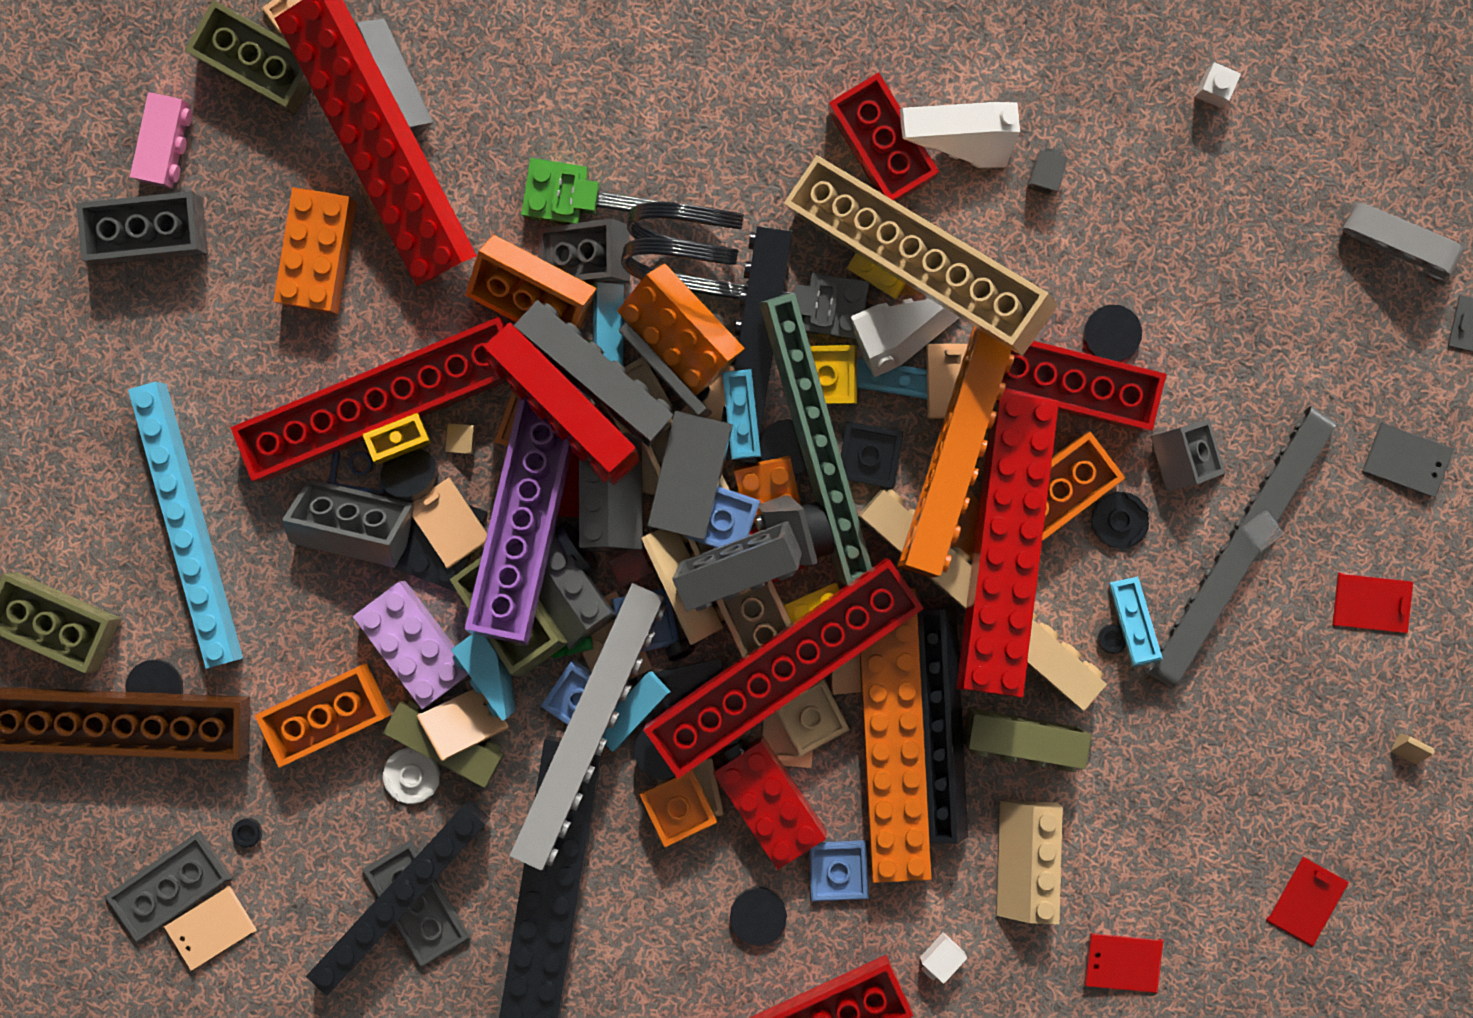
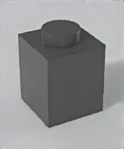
M1045 148V151L1040 150L1035 157L1026 188L1054 196L1059 191L1068 158L1061 156L1062 152L1056 149Z

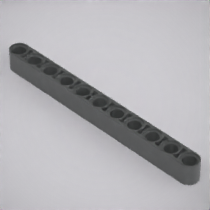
M1309 406L1303 412L1306 415L1301 423L1297 422L1289 435L1290 441L1287 446H1283L1273 461L1276 463L1273 469L1265 474L1259 484L1260 490L1257 495L1251 497L1243 510L1246 513L1241 521L1237 520L1230 531V539L1227 544L1222 545L1213 559L1215 563L1211 570L1207 569L1199 582L1200 588L1196 594L1192 593L1183 608L1185 612L1181 619L1177 618L1170 629V636L1166 643L1162 642L1159 647L1163 658L1162 661L1155 662L1150 668H1146L1145 673L1166 687L1173 689L1184 675L1333 432L1337 421L1316 408Z

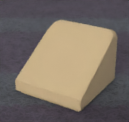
M448 423L445 452L474 455L477 426Z
M1401 733L1398 735L1391 752L1413 764H1418L1432 756L1435 750Z

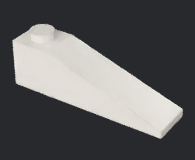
M987 102L900 109L902 139L930 150H940L949 154L948 157L956 160L959 158L963 159L977 168H1005L1020 133L1017 103Z
M928 297L925 300L915 302L912 298L904 299L902 304L888 306L887 303L878 304L851 316L861 356L874 377L901 366L960 318Z

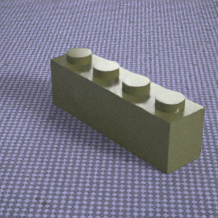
M410 698L409 701L403 700L399 702L383 734L484 788L489 784L505 754L499 751L500 745L487 739L485 742L476 744L442 762L417 718L418 714L426 711L421 709L415 699Z

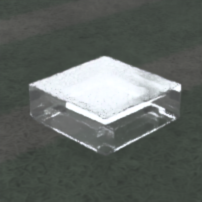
M1267 510L1261 512L1241 528L1258 551H1263L1285 534Z

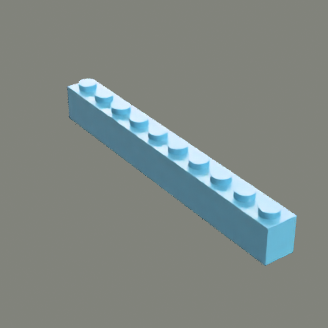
M152 382L128 389L205 668L242 659L241 648L167 384Z

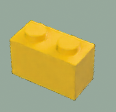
M418 413L362 434L372 460L377 465L432 444Z

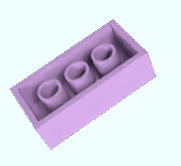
M406 580L396 583L353 616L421 709L429 706L469 676L465 669L461 670L455 664L452 658L454 653L451 651L455 647Z

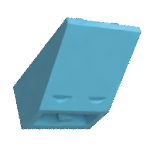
M472 634L451 649L454 653L452 658L455 664L461 670L465 669L472 678L469 680L471 686L478 694L482 693L488 701L487 707L495 718L500 717L502 721L513 714L516 709L511 674L488 638Z

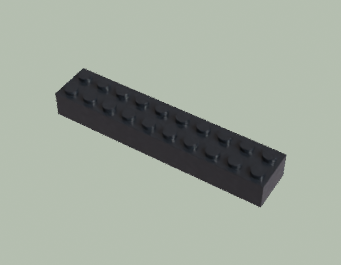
M548 735L544 739L535 798L562 737ZM603 752L601 756L595 754L591 766L595 767L593 775L588 784L583 782L578 793L582 794L583 797L577 810L571 809L566 820L571 822L564 839L560 837L557 839L554 848L558 850L552 866L546 865L544 870H539L524 863L499 1018H560Z

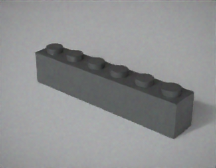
M537 300L516 322L514 327L570 382L649 447L672 421L671 407L660 398L654 399L648 393L649 389L640 380L636 379L633 381L625 374L627 372L620 363L615 360L611 362L603 356L604 351L593 341L588 343L580 336V330L570 322L565 324L558 318L559 313L548 303L543 305Z

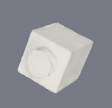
M1214 62L1205 71L1195 97L1222 108L1230 101L1241 73Z
M943 932L921 955L920 959L924 965L921 969L933 981L938 978L944 984L967 959V956Z

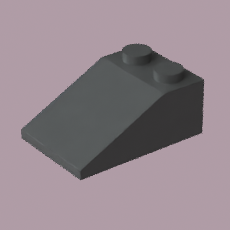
M614 219L538 228V258L589 285H593L596 282H630V274L621 265L623 247L630 242L627 224Z

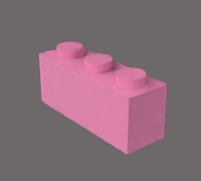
M148 92L130 174L131 178L142 183L173 189L174 182H178L180 178L179 156L184 154L186 150L185 129L186 126H190L193 118V113L190 109L191 105L182 99Z

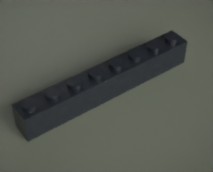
M757 226L756 233H750L748 249L753 250L752 262L746 261L744 278L749 279L747 291H741L739 307L744 308L743 320L737 319L735 336L740 337L739 343L745 349L731 363V365H735V371L752 370L759 439L773 357L759 302L782 296L792 231ZM724 405L721 422L728 423L726 405ZM729 441L725 459L732 460ZM757 457L734 460L756 463Z
M927 607L918 612L929 838L930 843L958 844L968 838L961 690L956 689L959 671L956 607Z
M469 799L305 977L323 994L328 996L491 818Z

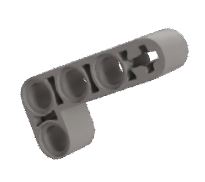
M1356 203L1342 228L1344 233L1360 242L1423 268V276L1427 274L1438 280L1437 283L1441 285L1448 283L1464 252L1463 246L1453 240L1364 203Z

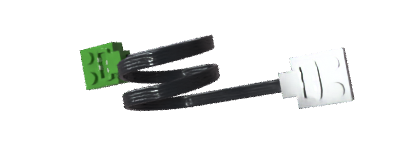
M530 158L521 212L523 218L566 225L581 223L582 213L596 215L597 207L629 212L627 230L635 240L628 242L623 247L621 265L630 275L642 280L646 274L655 270V268L644 265L632 258L633 256L645 254L667 255L728 265L737 264L739 250L736 248L664 236L643 227L637 221L649 218H667L741 230L743 228L744 214L683 203L662 202L600 192L601 186L599 182L588 180L589 169L586 166ZM812 273L810 286L795 284L794 292L783 291L782 295H796L801 316L804 317L806 333L857 341L851 316L865 310L869 282ZM675 274L694 293L740 300L741 291H747L748 285Z

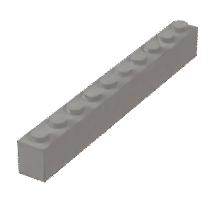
M631 584L509 855L510 857L539 870H544L546 865L552 866L558 850L554 848L558 837L564 839L571 822L566 820L571 809L577 810L583 797L582 794L578 793L583 782L589 783L595 767L591 766L595 754L601 756L607 740L603 738L607 727L613 729L619 713L615 709L619 700L625 702L631 686L627 684L631 673L637 675L643 659L639 658L643 647L649 648L655 632L651 631L655 620L660 622L667 606L663 604V596L636 584Z

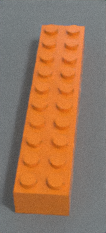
M974 326L897 566L929 578L939 577L942 572L946 573L951 561V555H948L951 543L955 544L958 539L961 527L957 526L960 514H965L970 498L966 497L969 485L973 486L975 484L979 469L975 468L978 457H983L988 443L987 440H984L987 428H992L997 412L993 411L996 400L1000 401L1006 385L1002 383L1005 371H1010L1014 361V355L1010 354V348Z
M909 587L916 596V588ZM915 614L860 653L870 867L873 883L931 880L918 617Z

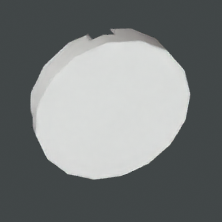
M406 747L389 757L383 771V782L385 789L392 798L414 805L424 802L435 793L440 784L441 771L437 762Z

